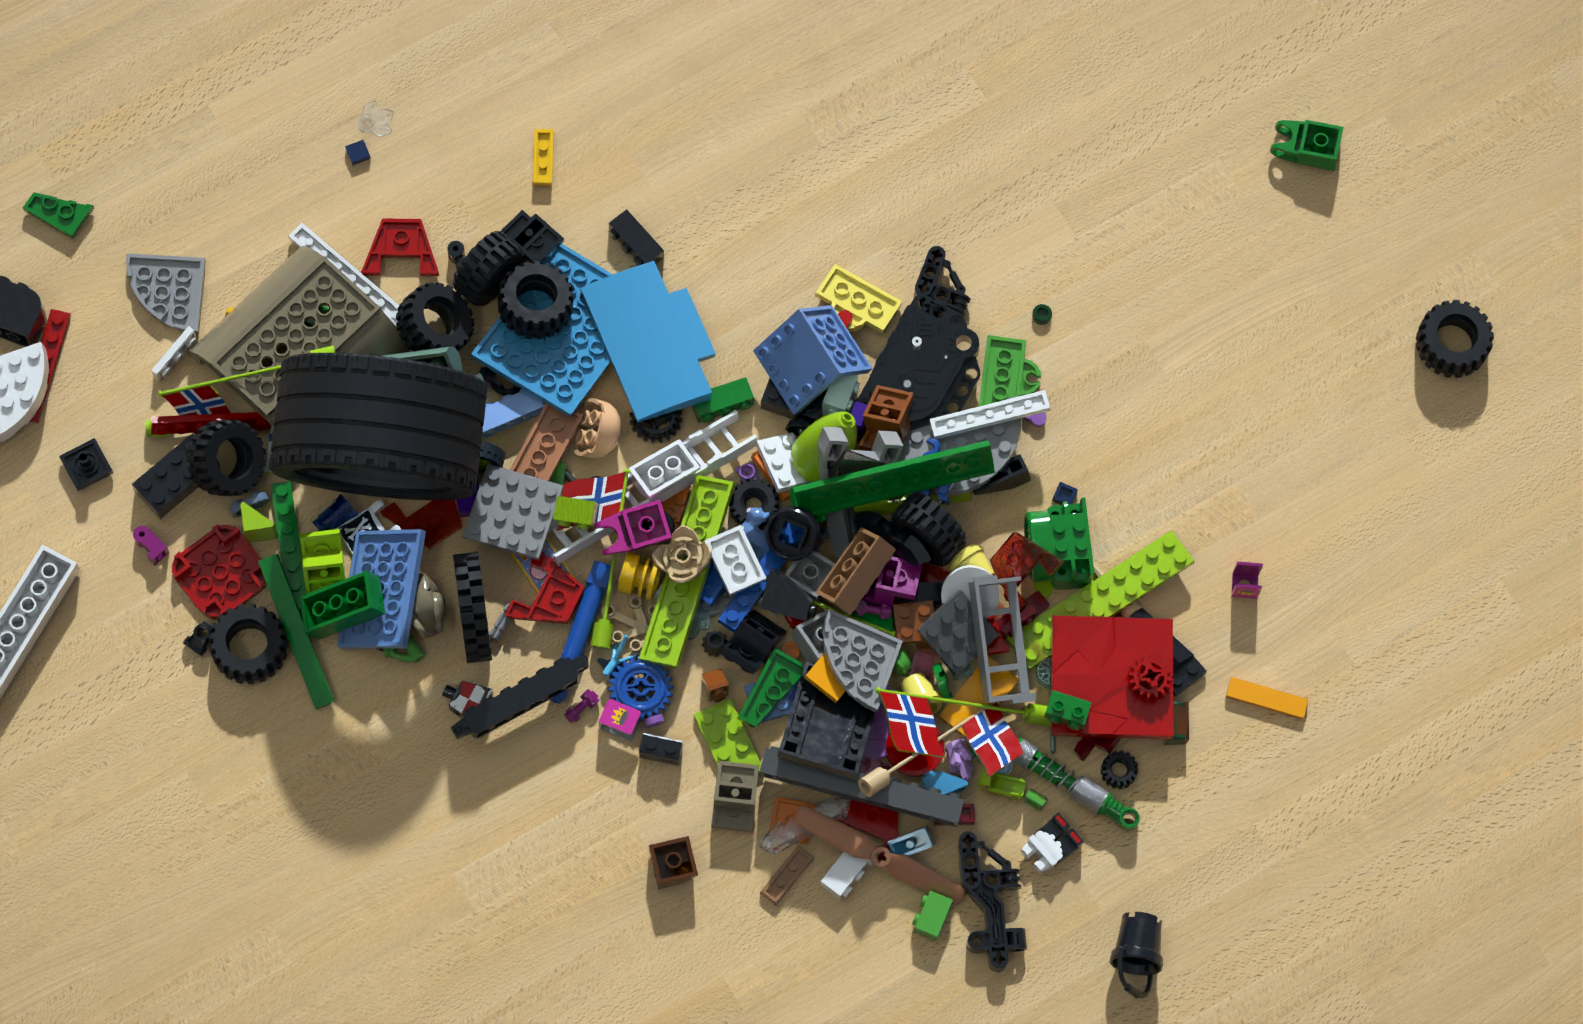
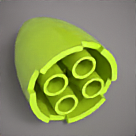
M845 411L834 412L816 420L793 443L790 449L793 458L791 463L795 470L809 482L819 481L817 443L823 426L842 428L848 440L846 449L855 450L857 427L855 419L850 413Z

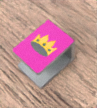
M608 699L598 721L599 729L632 741L641 721V712Z

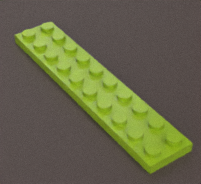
M696 475L681 525L688 526L694 530L701 543L721 533L735 483ZM687 555L684 556V559H681V560H682V561L686 560V559L688 558V556H687ZM710 558L708 565L703 569L699 577H694L685 583L672 581L666 572L639 656L640 660L671 668H679L712 558Z
M1171 530L1043 613L1030 625L1022 627L1026 665L1029 671L1037 667L1041 661L1051 658L1052 615L1113 617L1193 565L1194 559ZM1008 636L1007 640L1014 649L1013 637L1010 638Z

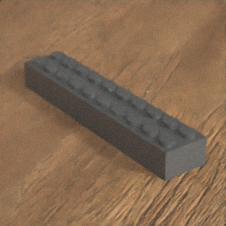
M771 746L770 749H765L760 768L761 777L953 827L958 826L964 799H960L961 795L949 793V795L941 794V790L929 787V790L921 788L920 784L909 782V785L901 783L902 780L890 777V784L873 796L867 797L862 793L858 785L859 779L867 775L862 773L861 769H859L857 778L854 780L778 757V747Z

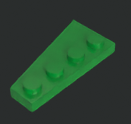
M774 648L737 719L755 728L799 680L805 664Z

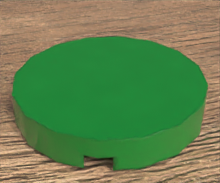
M934 664L933 669L942 698L953 700L952 693L948 690L949 682L942 664Z

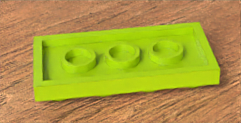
M731 698L694 714V718L717 767L719 761L759 765L758 774H760L761 762L742 722L737 719L738 713Z

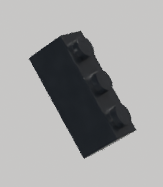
M627 209L609 222L608 232L610 236L622 244L621 248L626 254L630 253L633 256L637 266L651 261H655V264H657L664 258V250Z

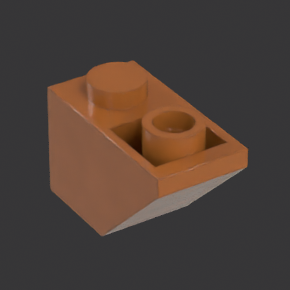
M722 669L702 674V682L709 702L713 700L714 702H720L726 699L729 684Z

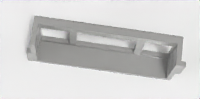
M997 575L973 578V582L968 583L983 703L1012 700V704L1036 701L1035 693H1030L1016 585V581H1020L1021 576L998 579ZM1007 584L1009 607L982 611L979 587ZM1010 613L1016 663L989 667L983 617ZM1017 669L1020 693L993 697L990 673Z

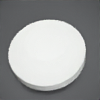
M974 565L955 569L943 582L941 589L942 604L958 590H961L970 600L968 583L973 582V578L993 575L986 569ZM998 585L979 587L982 611L996 609L1000 596Z

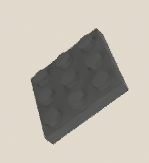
M958 590L916 630L953 675H958L977 657L971 601L961 590ZM983 617L987 647L998 636V633Z

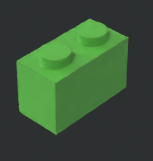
M930 890L929 895H924L920 906L923 907L921 914L916 913L913 920L914 932L937 941L953 900Z

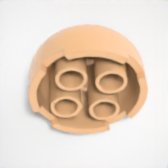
M589 398L583 402L585 406L579 412L584 416L580 425L591 427L592 429L588 431L579 429L576 431L571 442L575 441L573 452L576 455L589 459H599L608 455L616 446L621 433V420L617 410L610 403ZM582 446L590 447L592 449L585 450Z

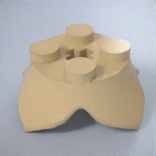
M681 525L671 535L672 538L669 544L658 546L651 554L655 564L661 570L667 572L669 578L676 583H685L694 577H699L703 569L708 565L712 555L709 545L701 543L694 530L688 526ZM687 555L688 558L682 561L681 559H684V556Z

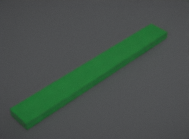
M274 554L258 561L315 709L318 710L334 703L335 699L309 635L304 633L302 614L279 555Z

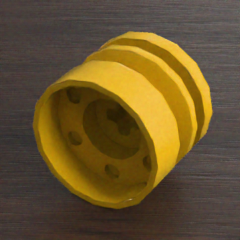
M627 552L620 575L618 592L631 595L634 588L637 587L638 597L641 598L644 590H647L646 599L652 600L658 588L662 572L655 562L653 567L651 566L652 557H648L645 564H641V554Z

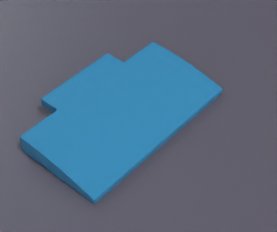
M655 261L618 272L580 288L637 423L711 400L712 391L699 362L714 358L716 353L687 288L668 293Z

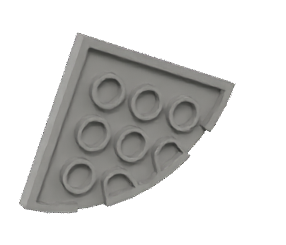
M126 254L127 274L130 285L144 309L158 321L171 328L184 332L190 326L194 329L195 334H198L205 258Z
M829 609L823 627V645L829 667L841 687L854 700L876 713L881 703L880 694H876L875 689L877 687L886 689L903 641Z

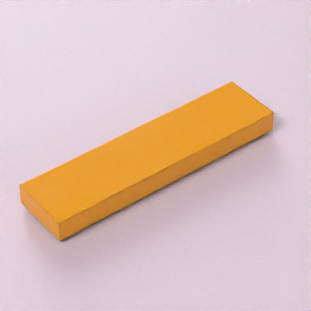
M1234 677L1230 678L1225 696L1302 720L1309 700Z

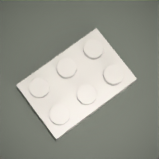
M793 432L756 442L758 452L777 493L788 491L795 486L811 483L803 478L791 463L793 458L790 449L796 441Z
M741 525L704 541L711 548V558L729 596L766 580V576Z

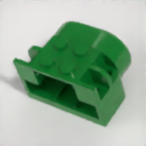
M1085 497L1081 498L1080 503L1068 504L1066 501L1062 505L1050 506L1045 511L1027 512L1024 517V535L1030 579L1033 582L1050 581L1056 590L1078 589L1091 583L1095 573Z

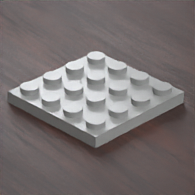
M487 464L463 533V539L540 560L553 521L557 496L562 495L564 486Z

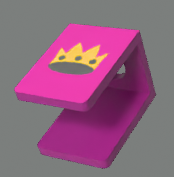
M1239 561L1236 563L1232 572L1231 597L1258 598L1262 590V586L1258 585V576L1263 568L1262 563ZM1241 580H1248L1251 585L1239 584Z

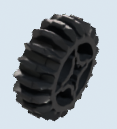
M682 410L670 412L671 415H668V413L660 415L656 420V424H654L653 418L644 420V422L652 426V429L645 427L642 422L637 423L633 412H630L629 417L632 418L630 425H633V432H638V438L644 435L645 442L650 438L653 444L655 439H659V442L663 443L664 437L669 441L670 435L676 436L675 430H680L681 425L679 423H682L683 419L680 417ZM667 423H670L667 427L658 430V428L661 425H667Z

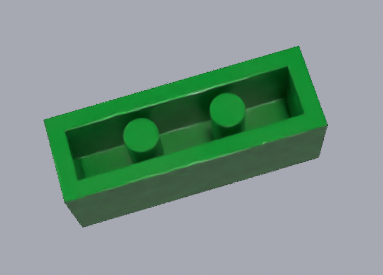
M744 377L711 388V400L692 405L698 423H707L714 420L715 417L721 415L724 417L734 410L740 409L743 411L749 409L751 405H754V396L747 378Z

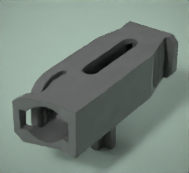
M853 507L826 513L827 526L822 527L827 532L824 539L830 538L831 548L837 560H839L858 532L854 523L856 516Z

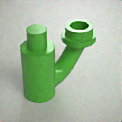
M412 635L408 638L407 648H404L408 654L396 652L397 648L383 649L385 658L390 656L408 663H417L426 656V653Z

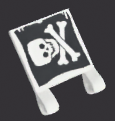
M381 499L336 528L340 529V535L352 554L356 531L384 530L375 516L376 513L386 508ZM395 525L390 530H401V528Z

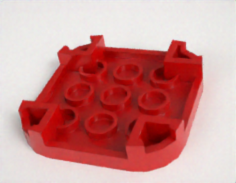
M219 524L213 526L209 533L180 553L179 551L174 556L172 563V574L177 584L206 618L218 620L217 618L221 614L225 616L227 614L226 610L231 607L233 610L238 609L237 605H244L267 586L258 563L262 559L235 526Z

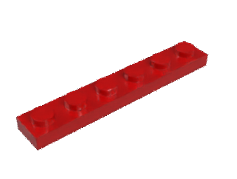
M55 309L50 310L41 343L46 348L49 362L48 385L39 409L29 422L39 423L71 315L68 312Z
M258 412L151 417V435L198 433L199 428L206 426L211 421L217 420L241 421V423L250 425V429L259 431L271 429V425Z

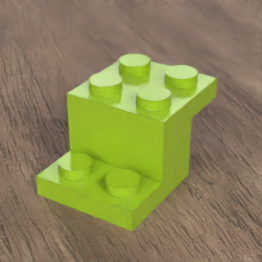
M340 529L299 534L307 594L346 579Z

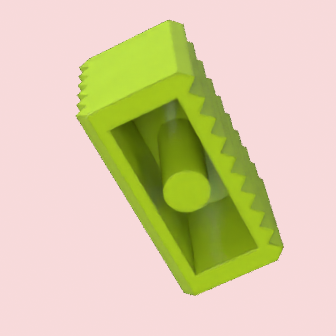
M557 496L553 520L558 522V526L569 527L570 524H573L582 530H589V527L595 528L594 524L596 523L599 504L595 501Z

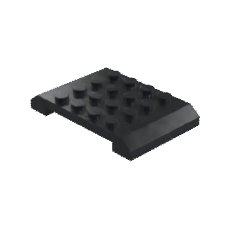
M806 661L777 756L856 780L875 712L858 703L846 691L836 703L804 678L815 665V663Z

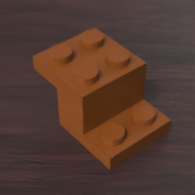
M880 385L876 386L863 414L866 431L859 444L860 450H872L878 431L897 432L902 444L904 443L911 428L908 411L915 398L914 393Z
M933 600L894 604L893 615L896 637L903 641L902 645L915 643L916 650L930 648L916 630L941 606L934 607Z

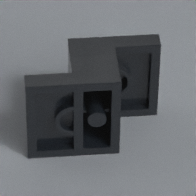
M523 210L501 230L523 249L524 260L522 263L529 260L533 264L534 261H539L541 264L564 242V238L536 213L530 217Z
M754 610L739 623L732 638L722 647L720 653L724 655L726 660L739 665L743 671L754 674L766 664L771 652L788 631Z

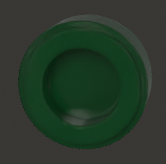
M1039 304L1033 309L1032 318L1037 324L1044 325L1051 320L1052 310L1049 306Z

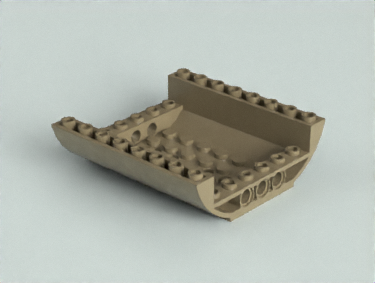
M301 246L187 353L201 366L205 363L220 378H226L280 366L282 361L290 356L310 353V350L333 345L336 353L377 356L405 353L411 349L405 346V341L399 337L400 331H397L393 322L370 297L325 256L323 257L309 247ZM321 306H328L330 311L322 314L319 312V308ZM313 319L316 321V324L313 327H307L305 321ZM279 346L287 347V351L284 354L277 353L276 349ZM265 359H271L273 364L270 367H264L262 362ZM281 369L225 382L274 427Z

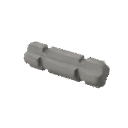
M506 604L503 609L504 611L500 614L494 625V629L492 628L489 633V637L495 641L500 639L502 636L501 632H504L511 620L505 618V613L510 604Z

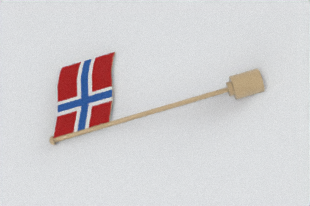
M999 701L991 702L988 705L998 706ZM982 708L938 737L939 742L962 727L969 745L982 762L988 778L1023 755L1019 740L1004 720L1001 711ZM912 754L888 771L881 767L874 769L859 779L858 785L860 790L867 797L873 796L890 784V774L920 754Z

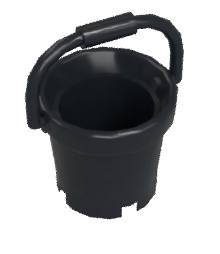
M1129 912L1122 915L1116 947L1112 950L1109 961L1112 967L1118 970L1119 979L1124 986V990L1135 998H1144L1149 994L1153 974L1161 972L1163 968V957L1160 955L1162 920L1157 922V916L1144 912H1135V917H1129ZM1123 972L1134 975H1148L1144 992L1141 993L1131 984L1127 983Z

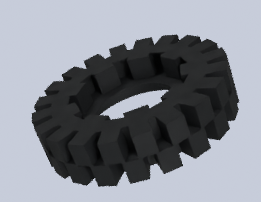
M478 551L454 554L453 560L467 664L491 661L492 653Z

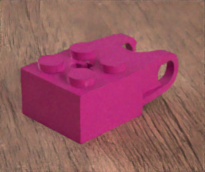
M660 499L622 510L594 524L595 529L610 528L617 534L616 543L602 550L603 555L633 552L670 541L672 538ZM643 521H647V524L651 523L652 526L649 527V530L641 527Z

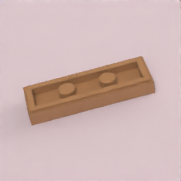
M797 846L760 891V894L776 906L813 861L814 857L800 846Z

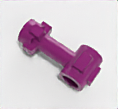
M861 600L855 612L860 616L863 613L880 615V619H890L892 607L888 606V604H882V607L867 605L864 600Z
M587 689L580 696L582 701L574 709L569 707L566 710L565 718L570 723L577 722L580 719L578 715L587 706L592 709L600 701L597 698L598 695L594 691Z

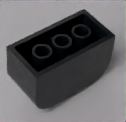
M0 276V338L23 347L38 343L47 322L46 312L40 297L26 284L21 282L16 284L11 282L9 278Z

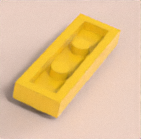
M534 129L533 185L552 186L554 129Z

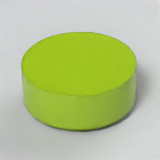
M1050 581L1035 582L1033 590L1034 592L1040 591L1047 598L1052 594L1053 586Z

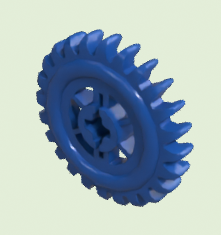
M639 656L637 661L631 657L630 663L624 660V667L616 666L618 672L611 673L615 679L608 681L609 684L614 685L608 688L609 692H614L609 696V699H616L615 701L639 710L641 712V721H643L644 715H647L648 718L652 716V713L659 715L658 709L665 712L666 708L663 704L670 705L667 697L672 698L673 693L668 690H673L674 686L668 684L672 682L673 678L666 677L669 671H662L664 666H656V664L642 661L639 659ZM642 674V675H646V677H645V679H644V678H638V679H636V677H635L634 675ZM648 677H650L655 684H649V682L647 681ZM630 678H633V684H627ZM638 686H642V693L639 692ZM649 692H655L653 697L649 699ZM627 693H632L634 699H631ZM636 699H637V700H644V699H646L647 701L638 702V701H636Z

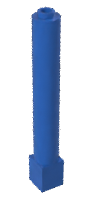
M594 560L585 591L560 658L566 659L570 657L573 660L583 655L604 594L607 592L611 565ZM570 689L555 696L550 701L561 704V701L565 702Z

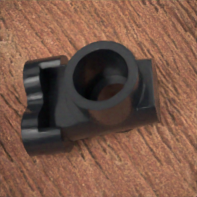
M203 621L194 628L191 636L186 637L183 644L200 656H203L207 650L206 645L209 642V634L212 633V626ZM207 630V635L203 637L202 632Z

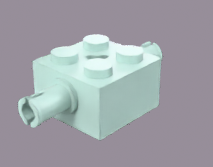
M858 375L839 377L828 387L822 403V416L834 412H850L853 401H856L859 393L860 383L858 382Z

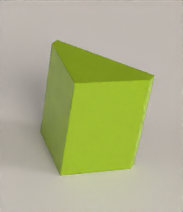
M245 502L240 504L244 533L248 543L273 540L278 537L273 522Z

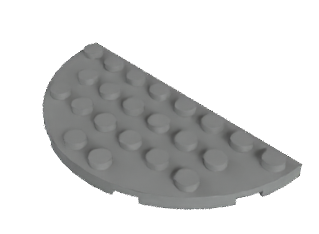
M1021 418L936 439L941 445L940 452L989 440L995 473L955 482L948 496L960 495L987 484L991 478L1005 468L1018 446ZM931 424L908 432L898 462L923 456L924 453L933 449L932 445L926 443L929 438L935 439ZM930 488L928 490L931 495H938V488Z

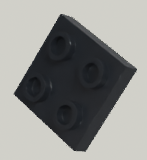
M95 438L59 456L77 491L113 474V470Z

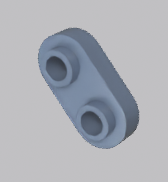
M256 491L244 500L238 499L234 501L230 507L233 517L242 516L240 506L242 502H245L255 510L266 505L269 502L266 492Z

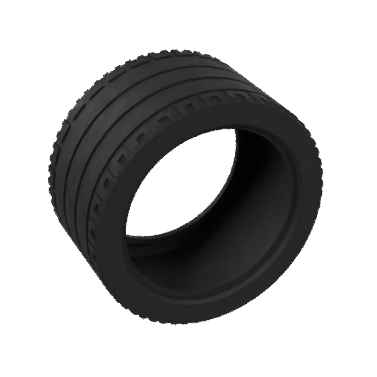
M305 353L290 356L282 361L277 395L278 403L274 420L275 428L273 429L271 444L272 454H270L269 469L274 475L307 486L394 499L459 500L469 498L475 494L488 390L487 385L481 379L459 370L435 364L366 354Z

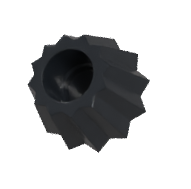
M713 630L712 632H707L706 636L702 638L703 643L701 646L704 647V652H707L709 656L714 655L718 657L722 655L720 653L722 647L729 641L727 640V635L722 634L721 631L716 632Z

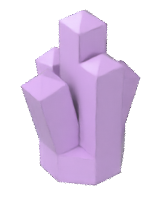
M964 739L951 741L945 746L950 771L955 775L960 773L963 780H970L973 777L972 772L974 771L971 763L974 755L966 746Z

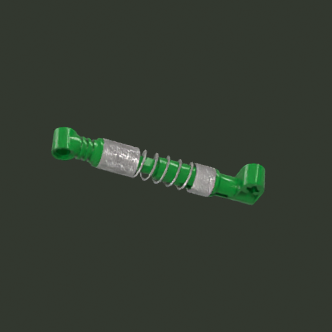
M1017 738L1022 747L1023 755L1014 760V763L1025 770L1029 768V772L1037 773L1038 778H1045L1047 783L1051 782L1054 785L1057 783L1056 789L1063 785L1066 787L1065 795L1071 790L1069 798H1073V800L1092 810L1095 814L1104 816L1107 814V818L1112 817V821L1115 819V823L1120 825L1123 830L1132 831L1138 826L1140 815L1135 809L1127 806L1123 807V803L1119 805V801L1115 802L1111 793L1101 788V786H1097L1096 783L1085 778L1083 775L1078 779L1074 778L1075 770H1071L1069 773L1064 772L1065 764H1058L1057 759L1052 760L1048 757V753L1042 754L1039 752V748L1032 745V743L1030 744V742L1023 738ZM971 747L970 751L974 755L972 758L975 761L981 762ZM1132 815L1135 822L1127 824L1124 821V816Z

